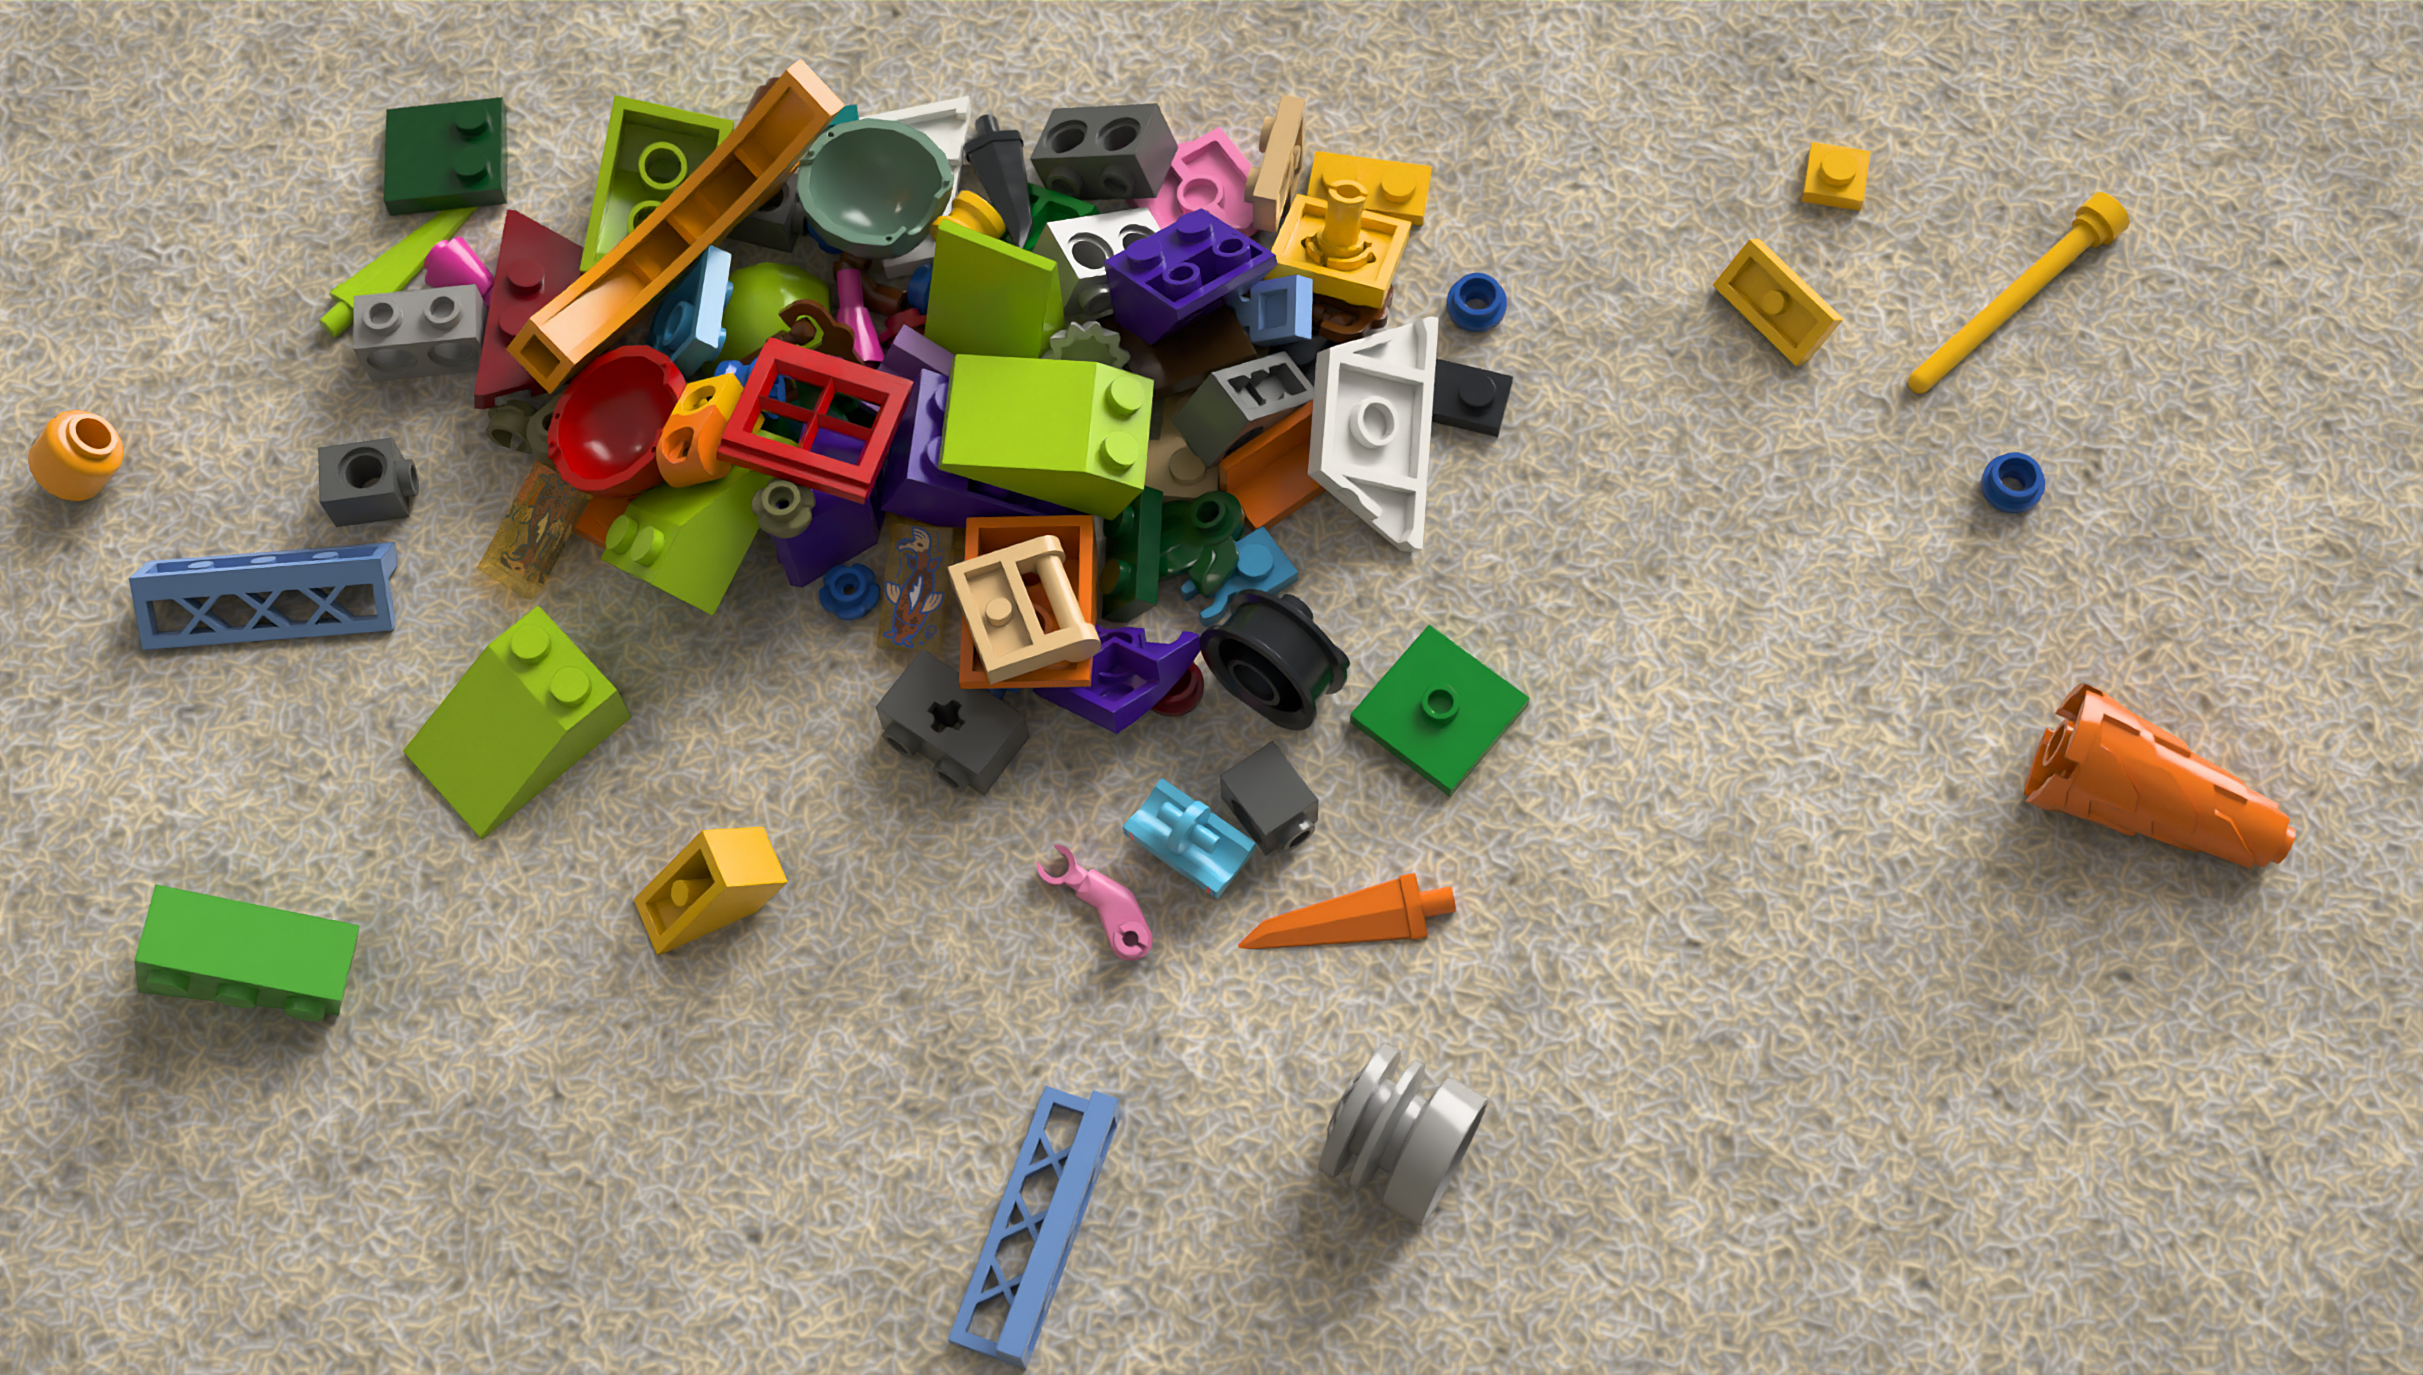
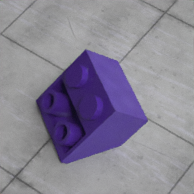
M1202 208L1182 215L1173 224L1145 239L1131 243L1127 249L1103 261L1115 322L1150 346L1248 292L1277 266L1276 254Z
M806 424L803 425L799 442L807 426ZM819 429L810 452L856 465L865 442ZM885 460L869 498L866 499L864 505L812 489L816 504L812 508L811 523L804 532L792 538H779L767 533L768 536L774 539L777 547V561L783 564L790 586L803 588L825 575L831 568L844 564L878 544L887 512L880 509L887 467ZM781 501L777 507L785 509L789 506V502Z

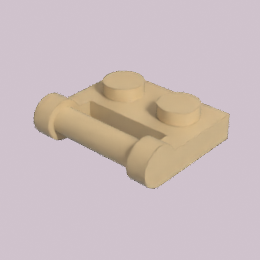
M1053 535L1037 537L948 567L951 584L990 685L1063 660L1070 662L1084 661L1097 654L1101 649L1102 644L1095 627L1085 622L1062 565L1066 558L1059 539ZM1027 572L1039 574L1060 630L1043 634L1020 576L1021 574Z

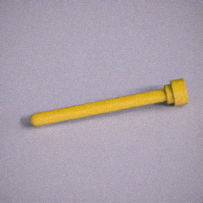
M2096 192L2076 210V219L2072 222L2073 229L1910 374L1908 386L1911 391L1917 394L1929 391L2088 247L2096 248L2101 244L2109 245L2119 237L2130 224L2129 216L2122 204L2107 193Z

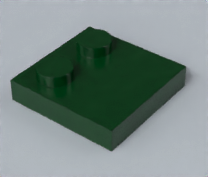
M503 97L386 109L384 204L390 216L507 204V108Z

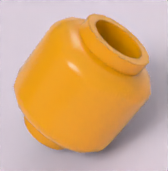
M69 410L59 413L46 424L33 441L27 457L29 470L42 488L60 499L78 502L91 499L103 490L119 470L124 457L123 443L117 432L104 418L91 412Z

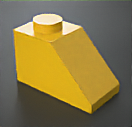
M764 827L702 830L634 898V902L656 954L661 955L756 913L788 881Z

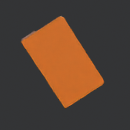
M1313 399L1225 457L1219 463L1220 491L1228 492L1237 498L1244 510V522L1252 532L1262 526L1269 530L1326 491L1324 487L1308 475Z

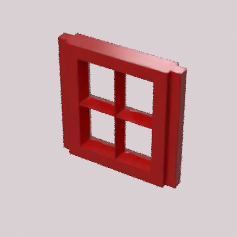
M769 337L760 352L722 434L721 443L716 451V459L864 505L866 499L869 498L907 408L914 381ZM777 375L823 389L814 410L811 411L769 398L768 395ZM837 393L879 406L880 409L871 429L825 415L834 394ZM761 411L806 424L807 426L798 446L794 447L752 434L751 432ZM823 429L865 442L856 465L810 452L818 430Z

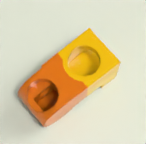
M733 372L688 383L662 430V435L656 448V460L663 479L670 486L677 489L724 478L730 472L732 464L717 460L716 451L721 443L722 434L744 389ZM713 395L709 401L706 400L707 397ZM761 413L751 432L752 434L757 435L765 421Z

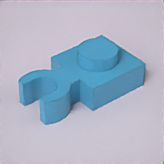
M1264 526L1236 542L1239 562L1227 582L1212 596L1215 600L1214 603L1199 613L1200 622L1203 626H1210L1220 621L1227 611V605L1241 590L1257 589L1275 595L1298 581V571ZM1191 579L1186 581L1181 588L1182 598L1185 602L1201 594Z

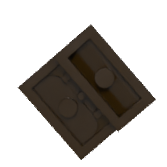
M1227 304L1152 346L1115 322L1114 313L1095 320L1100 324L1101 328L1119 333V346L1128 351L1131 356L1129 361L1122 366L1123 370L1154 380L1152 403L1202 385L1212 372L1258 359L1248 336Z

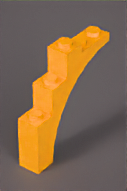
M802 59L786 69L734 131L660 206L599 262L534 314L506 350L549 394H552L641 323L664 293L680 280L710 244L718 247L737 224L777 194L799 167V160L845 105Z

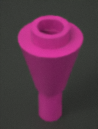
M456 237L449 242L447 240L438 242L430 250L424 261V268L427 270L425 275L426 285L433 288L476 284L486 307L489 309L495 279L492 273L463 237Z
M858 269L840 270L836 273L840 309L837 311L835 322L845 323L853 329L856 337L853 347L863 359L866 367L877 370L885 355L868 309L864 307L861 271Z

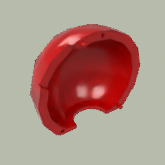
M648 345L622 346L603 354L578 373L557 402L548 429V458L554 462L563 481L581 492L601 498H626L642 494L665 483L658 468L656 448L662 435V430L687 385L680 369L667 355Z

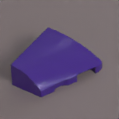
M1096 625V632L1102 645L1098 653L1093 656L1091 686L1033 688V692L1074 714L1118 734L1149 711L1178 682L1201 651L1199 646L1200 637L1193 632L1183 631L1179 638L1171 644L1147 642L1145 628L1123 627L1106 629Z

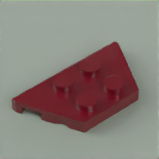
M507 209L474 391L475 409L484 410L495 407L496 397L527 389L531 397L548 393L506 349L534 314L585 274L580 272L584 247L516 210ZM609 347L606 351H604L601 355L610 352V347ZM575 374L572 378H570V379H569L567 382H565L563 385H565V384H570L571 381L573 380V378H574L577 374Z

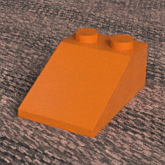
M1093 515L967 517L965 561L1045 535L1057 537L1066 556L1062 565L1085 622L1092 624L1096 629L1098 548ZM1033 572L1021 574L1020 576L1043 634L1060 630L1039 574ZM962 612L959 668L960 689L1091 686L1093 656L1079 662L1063 660L990 685Z

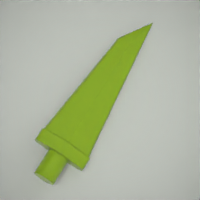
M478 207L441 211L344 283H339L329 292L331 298L337 304L319 319L323 329L336 338L354 322V296L403 291L424 268V261L430 250L442 240L449 241Z

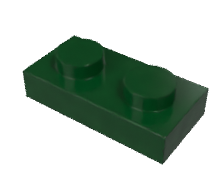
M1144 485V490L1113 521L1104 518L1103 533L1106 537L1105 566L1099 582L1100 591L1103 594L1102 619L1114 623H1127L1157 606L1163 491Z

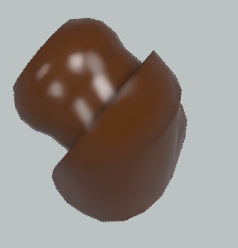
M842 251L840 260L833 262V279L836 282V273L840 270L858 269L861 271L864 307L868 309V312L891 317L911 309L907 298L908 291L876 283L866 274L872 265V260H864Z

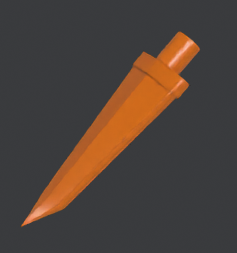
M1416 873L1400 875L1399 878L1265 919L1238 944V948L1264 949L1427 938L1426 917L1456 912L1453 890L1449 886L1419 892Z

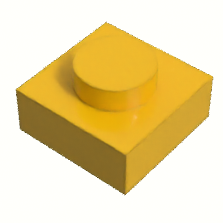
M1811 142L1801 202L1861 211L1871 151Z

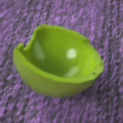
M763 262L735 270L728 276V281L733 283V292L722 314L721 327L726 329L724 345L718 357L711 363L705 361L701 365V369L709 378H712L718 364L722 361H739L764 346L766 339L781 330L790 331L791 328L783 322L778 314L781 309L800 299L814 300L822 304L830 315L833 314L830 287L825 281L795 265ZM801 315L797 320L807 317L817 329L814 340L801 346L809 349L822 341L824 332L812 317Z

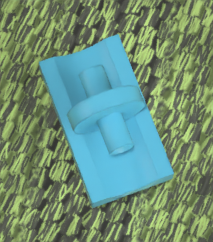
M1163 778L1155 785L1141 808L1122 827L1124 835L1216 899L1220 897L1256 851V842L1212 813L1207 805L1199 800L1195 801Z

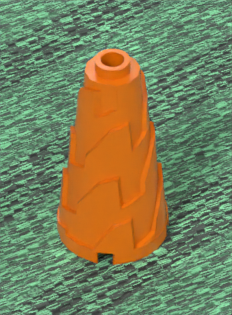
M2085 683L2074 687L2058 707L2055 714L2066 719L2058 725L2055 731L2046 728L2025 783L2024 795L2029 796L2025 800L2026 802L2043 810L2063 812L2132 837L2138 833L2181 849L2199 853L2202 851L2252 869L2253 865L2266 867L2271 861L2279 864L2288 855L2295 840L2296 830L2288 826L2290 818L2287 817V814L2278 810L2279 804L2246 787L2244 782L2236 776L2190 751L2186 743L2180 738L2129 711L2105 692Z

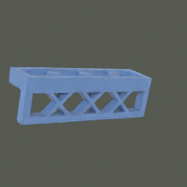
M395 542L147 561L129 577L142 650L392 631L395 628V612L389 581L390 575L397 568ZM372 584L377 615L355 616L336 602L335 598L345 586ZM322 587H335L329 595L319 589ZM298 589L320 605V607L309 620L293 621L272 604L284 590ZM273 591L267 600L257 594L258 592ZM236 594L256 609L257 612L246 625L231 626L212 612L210 608L221 595ZM210 596L204 605L194 598ZM173 599L194 615L184 630L158 632L153 601ZM325 611L336 617L319 619ZM263 615L273 622L257 624ZM200 621L211 627L195 629Z
M1045 1086L950 1332L949 1343L1027 1370L1122 1114L1118 1098L1093 1090L1090 1099L1087 1100ZM1054 1106L1083 1115L1072 1146L1058 1153L1054 1152L1045 1133ZM1041 1142L1048 1157L1032 1164ZM1066 1160L1062 1170L1060 1163ZM1053 1167L1059 1181L1049 1208L1031 1217L1021 1196L1027 1178ZM1017 1205L1024 1220L1008 1228ZM1043 1223L1038 1233L1035 1226ZM1029 1230L1035 1245L1023 1274L1006 1281L996 1259L1003 1241ZM993 1268L999 1285L983 1292ZM1018 1287V1290L1014 1298L1011 1290ZM1004 1294L1010 1306V1311L998 1342L969 1333L968 1330L977 1306Z

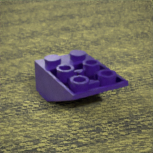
M922 369L913 380L914 385L909 397V403L889 448L881 510L938 527L966 528L967 517L1085 514V512L939 470L938 461L949 377L926 369Z

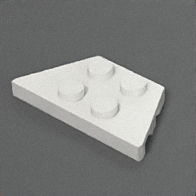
M1435 317L1424 318L1414 323L1318 352L1316 360L1308 475L1398 550L1403 552L1423 550L1439 318Z

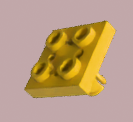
M1352 180L1333 182L1328 190V201L1296 194L1271 249V252L1276 254L1277 266L1264 277V280L1300 275L1313 279L1312 292L1342 299L1353 305H1366L1381 309L1407 246L1412 222L1363 210L1368 191L1363 185Z

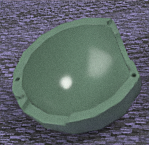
M865 118L837 124L818 137L799 160L796 189L808 224L827 244L864 260L895 259L911 252L930 234L929 226L938 216L943 215L951 198L954 175L945 153L925 133L898 121Z

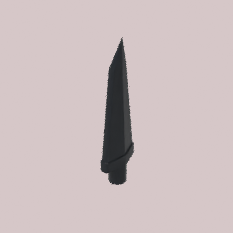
M989 114L982 115L975 122L978 137L964 144V152L967 161L971 162L995 210L1004 221L1013 244L1023 249L1034 229L1023 154V140L1019 130H1000L996 117Z

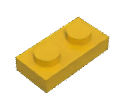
M1315 151L1307 196L1328 201V190L1333 182L1352 180L1363 185L1368 191L1363 210L1412 222L1411 225L1423 226L1432 166Z
M1749 239L1712 284L1795 366H1801L1810 360L1844 320L1760 239Z

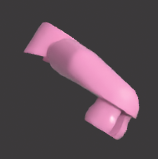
M1054 844L1057 851L1068 859V871L1062 877L1054 878L1049 876L1045 869L1037 862V870L1042 879L1049 885H1067L1077 891L1075 894L1077 898L1098 910L1110 946L1116 956L1128 961L1138 960L1145 956L1151 949L1153 939L1134 894L1128 888L1094 869H1091L1089 872L1077 865L1076 859L1068 848L1063 845Z

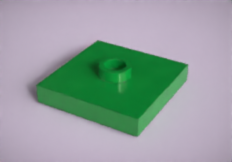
M1429 624L1350 714V723L1451 797L1526 709L1530 698Z

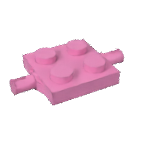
M1220 127L1194 141L1177 144V152L1157 198L1124 199L1131 209L1148 207L1161 230L1176 222L1182 215L1202 208L1249 238L1261 231L1260 229L1253 228V204L1244 202L1246 181L1252 165Z

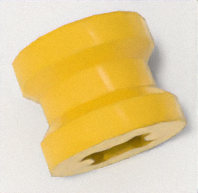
M961 191L951 202L952 211L947 216H938L929 226V233L935 243L937 228L943 218L998 240L1006 232L1005 223L998 212L986 200L970 191Z

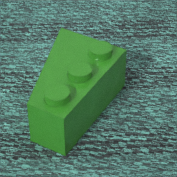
M155 884L134 961L138 993L216 1001L238 1008H254L256 1006L283 1009L284 1014L296 1019L322 1021L325 1014H340L360 925Z

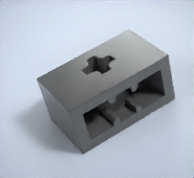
M924 649L920 650L876 705L878 717L884 730L882 733L883 739L893 749L908 758H912L918 752L936 765L933 767L934 773L944 783L959 792H964L967 786L985 796L1030 738L1025 715L985 689H960L959 672ZM959 721L961 728L958 731L951 728ZM943 724L946 728L939 733L938 726Z

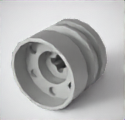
M1384 1043L1373 1055L1370 1062L1361 1071L1356 1073L1343 1093L1327 1128L1326 1145L1319 1161L1318 1170L1335 1178L1346 1166L1353 1154L1357 1155L1358 1159L1349 1179V1187L1357 1192L1372 1179L1379 1168L1390 1173L1384 1189L1382 1205L1422 1227L1434 1212L1467 1152L1484 1116L1489 1097L1451 1077L1445 1079L1438 1086L1429 1100L1421 1097L1418 1093L1423 1082L1425 1063L1418 1059L1413 1060L1402 1074L1398 1083H1395L1392 1079L1401 1058V1050L1388 1043Z

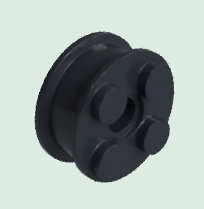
M1241 590L1231 601V616L1223 625L1208 627L1200 636L1199 646L1201 654L1211 672L1230 694L1277 726L1289 730H1305L1315 721L1317 716L1316 703L1324 694H1335L1346 684L1348 677L1347 669L1350 667V661L1347 655L1333 644L1320 627L1313 622L1314 616L1312 611L1296 596L1284 594L1279 598L1262 590Z

